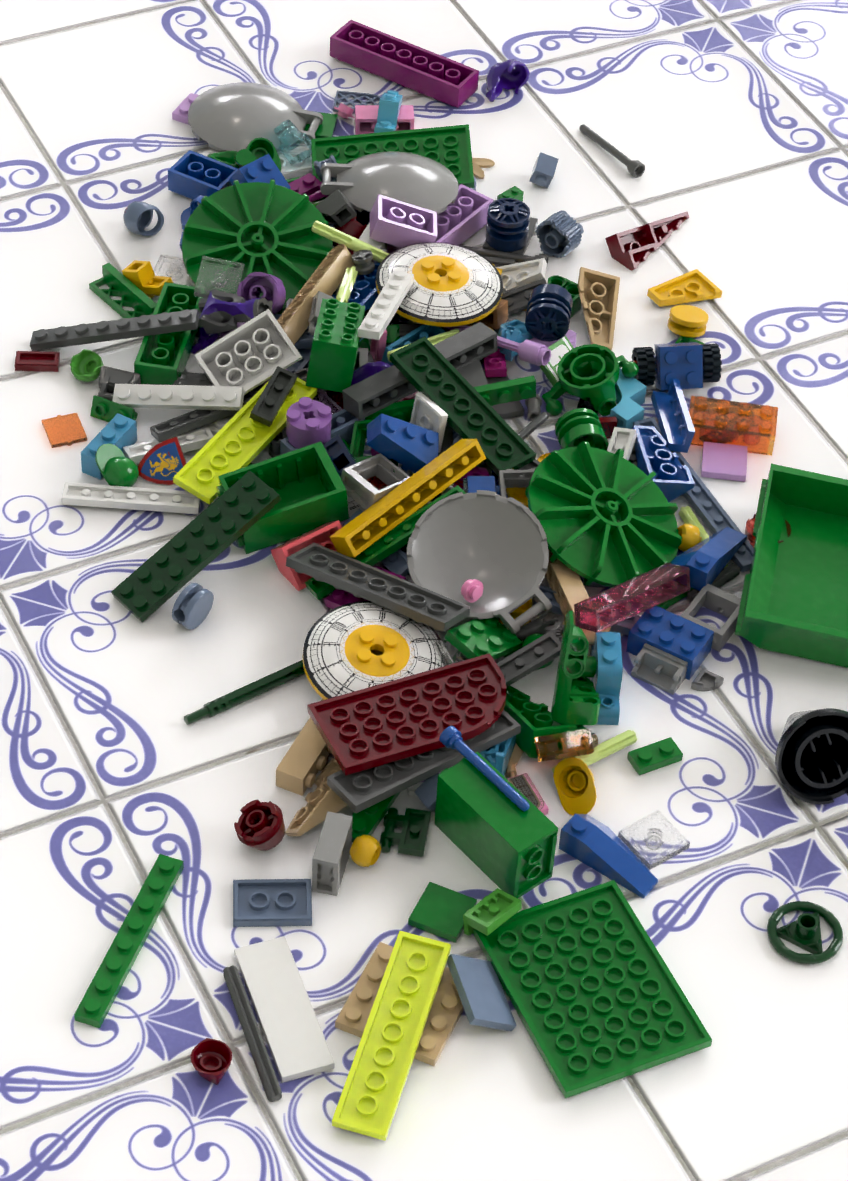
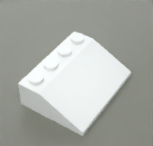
M269 309L194 355L213 386L243 387L245 390L244 395L271 379L278 366L286 369L302 359V356Z

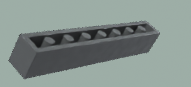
M479 322L435 344L434 347L458 370L478 358L480 360L496 352L497 333L482 322ZM392 365L342 390L343 408L358 420H362L418 390L395 365Z

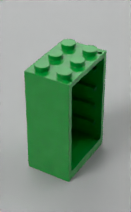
M321 441L218 476L219 486L216 489L219 497L249 471L280 495L281 501L236 540L238 547L242 546L246 554L301 536L328 522L337 520L341 522L349 519L347 490Z
M477 751L476 754L529 803V809L527 811L519 809L464 757L459 763L444 769L438 775L434 824L502 891L519 898L552 877L558 827Z

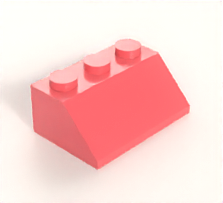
M339 520L328 522L270 550L280 573L298 591L306 588L305 582L312 577L287 567V557L312 543L337 552L330 536L342 528Z

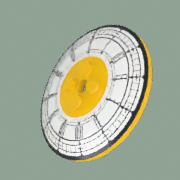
M417 243L402 247L389 254L380 263L376 273V289L378 294L382 291L393 271H406L407 273L414 274V282L396 313L414 322L431 326L453 327L479 321L497 308L503 293L502 278L489 260L470 249L448 243Z
M371 601L348 603L336 607L320 617L306 636L302 656L307 679L317 694L324 700L448 665L445 646L431 626L417 623L412 618L402 614H395L392 610L374 605ZM379 650L383 654L377 656L372 654L371 651Z

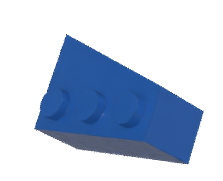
M381 413L367 424V445L390 460L392 458L402 465L401 468L406 472L410 470L416 473L438 456L439 433Z

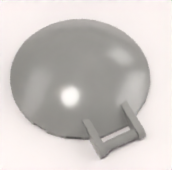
M249 82L228 83L213 87L200 94L192 102L188 111V124H190L195 137L200 141L204 140L209 143L208 146L220 152H238L241 149H246L248 144L255 138L261 137L272 142L277 152L283 150V146L287 144L292 145L295 142L311 145V139H315L317 128L324 119L321 113L303 110L301 105L292 96L282 90L264 84ZM306 124H311L308 131H304Z
M397 151L378 152L359 157L348 164L324 163L321 166V174L323 175V183L320 186L321 193L323 195H331L339 189L349 200L352 207L360 212L363 210L371 212L378 194L437 212V214L447 210V206L450 203H454L458 196L459 186L454 174L441 163L418 154ZM331 177H337V182H331Z
M477 490L475 493L466 494L459 492L432 505L416 522L407 545V565L413 583L471 607L470 615L466 619L498 617L510 632L515 634L522 625L540 612L552 608L550 600L539 589L545 577L549 561L547 537L540 521L521 502L512 497L507 498L487 490ZM469 579H477L483 584L482 596L473 603L466 601L461 594L462 585ZM531 598H534L537 604L516 619H513L510 613Z

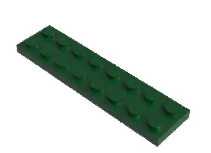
M425 336L390 354L389 360L410 383L448 414L447 422L463 439L478 440L486 456V459L483 461L498 477L499 470H518L535 460L536 453Z
M251 471L247 472L112 590V595L143 623L281 501L280 495Z

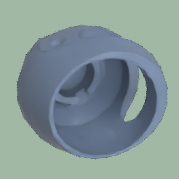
M134 201L130 203L123 214L124 224L127 229L138 235H155L164 224L162 212L156 206L146 202ZM153 210H155L158 216L157 224L150 231H145L144 229L150 225L153 219Z

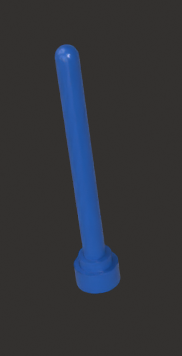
M449 726L441 733L439 740L447 748L459 751L522 811L529 809V803L463 742L462 734L454 726Z

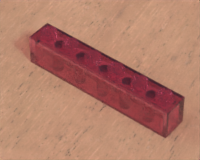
M666 563L574 604L575 625L581 629L598 633L691 590L689 567Z

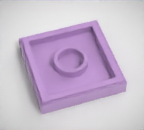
M703 442L701 477L745 482L748 446Z

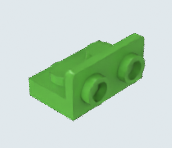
M498 888L463 914L464 934L472 935L474 928L488 936L522 909L521 900Z

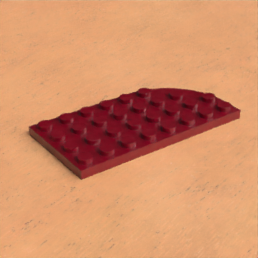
M489 653L308 704V714L346 776L445 747L440 742L439 737L449 726H454L461 732L463 741L481 734L491 727L503 712L506 703V681L501 669Z

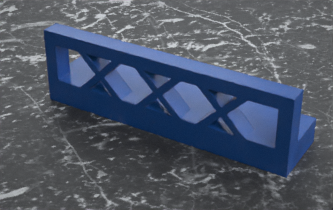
M672 379L668 393L653 391L651 401L662 437L667 441V448L670 451L688 453L695 429L678 379Z

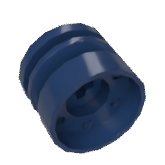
M501 198L493 201L487 209L486 242L490 247L498 251L514 252L521 250L528 242L529 207L524 202L513 198Z
M542 284L534 288L529 295L525 317L527 331L534 338L541 341L550 342L564 337L569 330L573 304L571 294L557 284Z

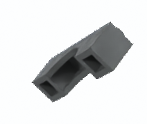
M339 189L315 206L321 212L324 219L328 221L329 225L342 227L357 215L349 200Z

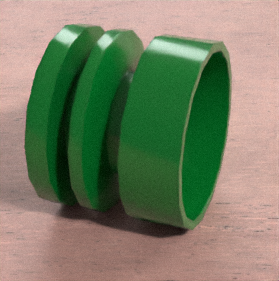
M578 408L568 411L555 424V434L561 449L577 447L582 441H587L590 447L607 451L608 440L597 413L591 409Z

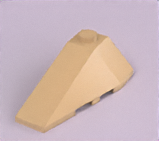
M580 267L578 291L590 343L605 346L612 350L620 277Z
M335 758L331 759L315 780L317 788L305 797L308 803L295 814L285 831L287 836H301L325 821L327 811L337 813L348 806L327 785V777L342 770Z

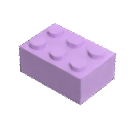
M378 194L370 212V239L393 245L396 248L417 243H435L437 239V212Z

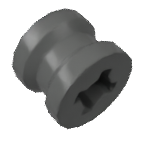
M359 250L352 255L358 275L370 274L375 270V264L372 261L373 255L370 250Z

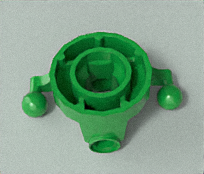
M587 344L573 348L564 354L558 363L557 373L559 381L550 391L542 395V399L546 403L547 413L550 416H558L562 412L563 405L557 399L567 392L570 395L588 401L600 415H609L611 409L616 406L615 383L619 379V368L622 367V373L625 377L633 378L638 374L639 368L637 364L633 361H628L623 355L616 357L615 353L609 348L598 344Z

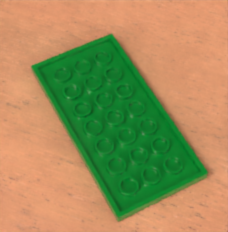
M469 124L311 139L313 175L318 180L320 179L316 174L313 164L316 160L319 162L333 155L338 164H348L352 160L365 155L397 151L418 154L435 160L454 174L458 181V186L463 184L469 188H475Z

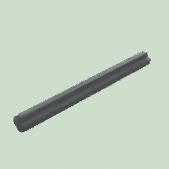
M234 965L225 967L223 969V976L266 1097L270 1102L279 1101L282 1098V1091L238 969Z

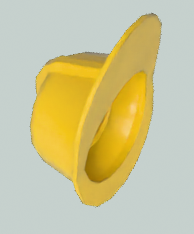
M575 757L564 758L558 762L553 775L560 802L564 810L570 815L587 814L594 807L597 798L594 775L581 759Z

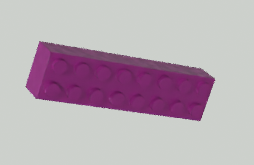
M348 21L330 37L331 57L432 97L435 100L447 103L450 106L458 108L478 90L479 70L356 21Z

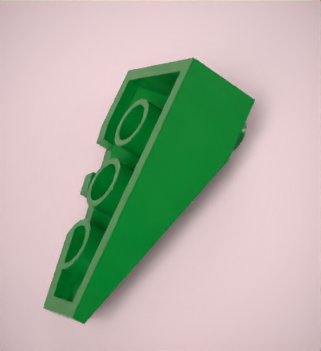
M512 686L506 688V703L503 710L521 725V733L516 735V743L527 756L540 758L541 756L552 755L576 731V725L560 724L553 721L551 712L548 711V706L544 703L537 704L531 702L529 695Z

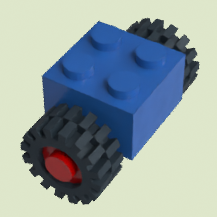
M717 343L654 344L655 353L652 347H635L632 350V361L639 368L638 374L634 378L645 386L655 384V387L659 390H669L672 379H678L682 389L703 388V383L720 381L722 361L720 348Z

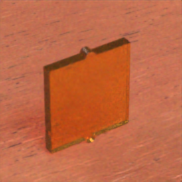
M77 413L63 416L57 415V417L41 420L51 448L65 445L71 446L74 443L87 441L86 433Z

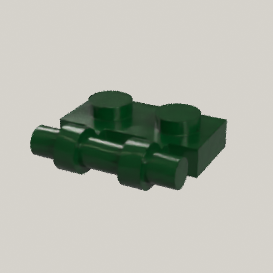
M394 807L389 808L388 814L385 815L383 821L385 829L381 833L379 840L381 851L389 853L391 846L399 845L398 853L423 857L431 811L406 808L405 815H399L398 809ZM402 827L401 833L394 832L395 828Z

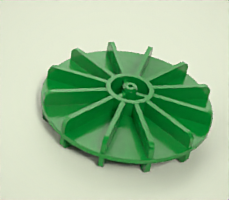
M273 179L270 180V183L249 182L239 184L238 180H235L232 186L221 189L209 197L204 196L185 224L182 237V256L186 272L196 287L206 288V298L209 297L213 289L237 295L240 282L250 273L263 272L274 275L282 280L286 291L283 308L280 312L276 313L282 314V311L286 309L287 300L295 298L327 254L333 249L332 240L311 231L315 221L329 226L328 221L324 219L321 212L309 201L308 195H300L291 189L276 185Z
M582 441L577 447L552 451L534 470L529 486L525 491L529 510L540 521L547 537L548 549L553 553L549 560L554 563L559 559L572 571L584 577L583 585L585 586L596 582L601 585L618 588L620 593H627L631 588L646 586L661 578L671 561L676 557L678 547L682 543V537L679 535L674 515L678 510V506L676 503H669L659 487L653 482L657 474L653 471L646 475L637 466L623 458L624 450L620 448L614 454L590 447L589 442Z

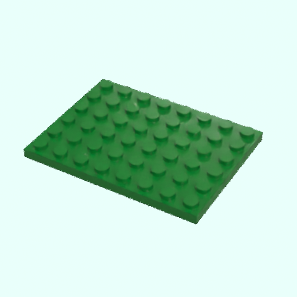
M615 880L519 911L488 936L473 928V935L487 960L491 962L502 987L565 1099L705 1049L712 1044V1038Z

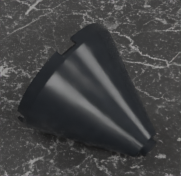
M826 708L795 712L788 717L776 750L775 765L780 781L789 793L797 799L810 804H829L834 802L833 799L845 793L848 796L847 711Z

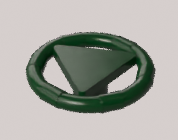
M808 901L790 902L777 908L768 920L767 934L770 943L779 954L793 962L812 965L822 963L834 957L842 946L843 931L840 922L833 913L818 904ZM793 911L812 912V914L803 913L796 921L777 929L778 923L787 913ZM819 916L828 923L834 935L833 941L825 951L822 950ZM780 938L812 954L794 952L787 948Z

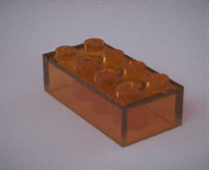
M691 396L689 414L695 429L691 445L703 446V442L748 446V453L772 456L776 437L778 407Z

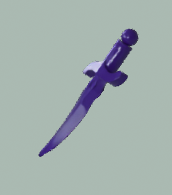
M199 328L197 333L198 342L193 345L192 354L213 344L219 334L216 333L209 336L204 328Z

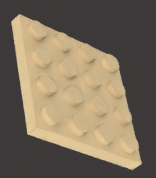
M379 942L335 1021V1028L360 1038L362 1037L393 946ZM448 967L444 968L414 1059L435 1066L464 1011Z

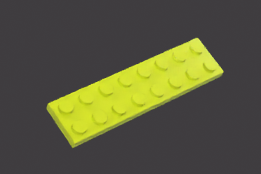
M297 377L294 386L274 421L268 427L249 418L251 411L268 384L267 382L173 477V483L210 505L219 496L216 489L219 486L218 476L247 467L286 427L288 408L302 397L313 399L317 395V388L306 386V382Z
M399 931L332 1119V1126L386 1141L451 951V944Z

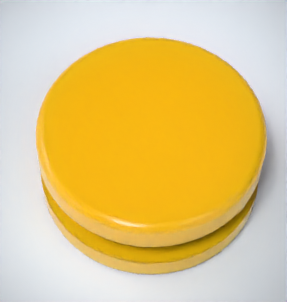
M676 305L671 308L667 324L670 331L679 336L696 338L705 334L709 317L704 310L691 305Z

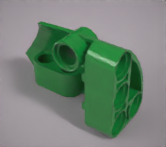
M568 611L565 618L551 717L553 721L560 724L596 725L598 723L601 701L593 682L589 679L595 677L596 658L595 656H587L589 642L583 630L574 625L573 611Z

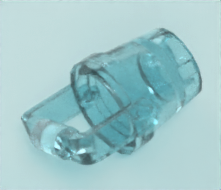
M290 120L282 122L274 129L281 144L279 149L290 164L302 162L312 155L311 140L306 133L300 132ZM304 142L309 150L293 158L289 151Z

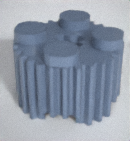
M564 210L552 214L536 227L537 230H535L537 238L541 242L540 251L548 254V256H556L557 258L565 257L577 248L582 241L581 234L584 232L583 226L580 223H576V220H573V217H570Z

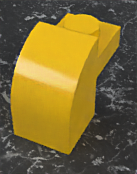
M134 260L122 270L123 275L150 298L160 296L165 282L173 283L171 277L155 276L150 261Z

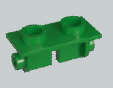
M96 395L93 396L90 416L106 422H110L117 413L133 420L137 419L138 413L135 412V409Z

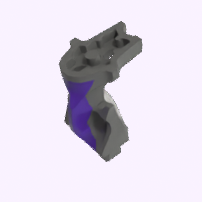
M213 289L208 298H200L198 303L201 311L199 313L198 328H204L207 334L235 330L238 327L237 322L246 323L267 309L273 314V302L265 298H253L245 301L241 296Z

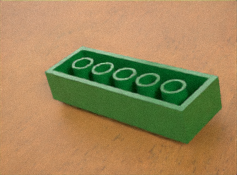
M165 282L153 315L164 312H178L186 309H198L199 313H201L198 303L200 298H206V288ZM199 328L144 336L134 362V373L140 374L141 384L173 385L175 380L181 377L182 372L185 370Z

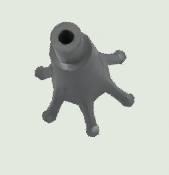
M552 608L545 611L534 621L521 626L520 630L515 633L516 637L523 641L531 634L540 633L545 635L553 631L546 630L545 628L555 625V622L558 621L557 617L549 621H542Z

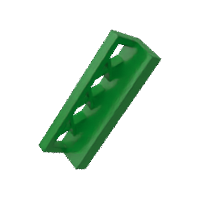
M110 263L102 265V278L89 283V289L122 318L153 315L157 303ZM105 284L109 287V289L99 288L100 286H103ZM111 296H118V297H121L122 299H121V300H114V299H111ZM123 307H132L134 311L124 310Z

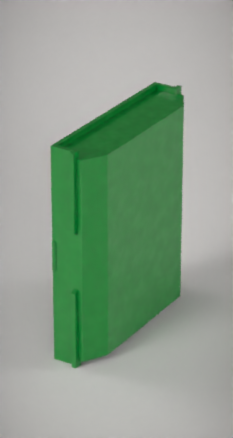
M771 463L768 478L762 479L752 534L756 537L750 574H746L744 579L735 635L744 637L760 649L848 668V480Z

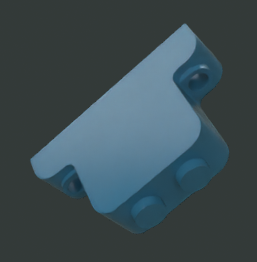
M595 632L594 644L590 648V656H595L596 674L594 678H591V681L601 701L598 723L596 725H618L620 716L619 696L623 674L620 632Z

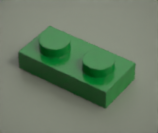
M671 737L632 750L627 755L628 761L639 776L682 761L683 753Z

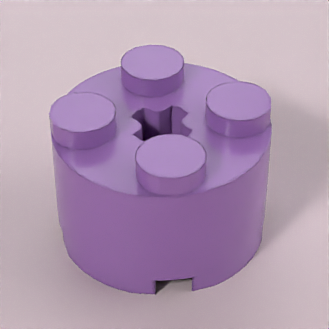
M263 272L250 273L240 282L237 289V295L243 297L245 301L253 298L272 300L273 314L282 310L286 299V291L282 280L274 275Z
M302 397L298 402L292 404L286 414V435L289 443L300 449L320 441L322 444L328 442L331 438V408L319 401L312 400L310 397Z

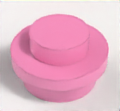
M469 579L464 582L461 594L466 601L473 603L482 596L483 584L481 581Z

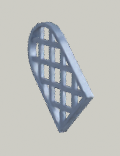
M337 90L334 106L336 107L337 103L340 105V101L345 100L347 102L344 105H352L353 107L351 108L354 109L353 113L355 114L354 102H360L358 105H367L370 102L374 105H379L374 100L380 101L381 97L369 93Z

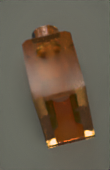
M590 729L534 737L538 762L592 754L594 748L598 745V737L595 733H591ZM562 741L563 750H559L557 747V743Z

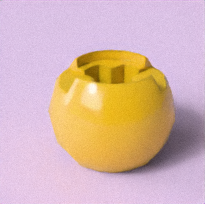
M688 523L677 528L679 535L682 537V543L678 547L679 550L685 552L701 542L700 530L695 525Z
M365 834L357 837L350 848L352 861L362 867L374 865L381 853L379 841L373 836Z

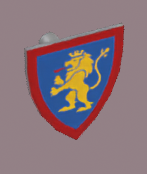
M178 437L167 439L155 445L146 453L138 466L140 477L157 484H174L173 477L187 464Z

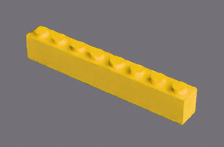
M460 439L331 535L330 539L337 552L355 558L486 459V456L478 440Z

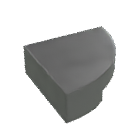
M702 668L693 680L691 689L696 691H712L723 684L724 678Z

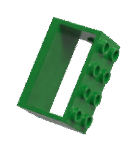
M322 298L312 342L306 386L342 392V390L351 386L360 341L358 328L363 322L365 306L355 302L345 303L333 298Z

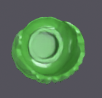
M84 349L72 357L70 370L79 381L90 382L100 376V370L104 364L102 358L97 353Z

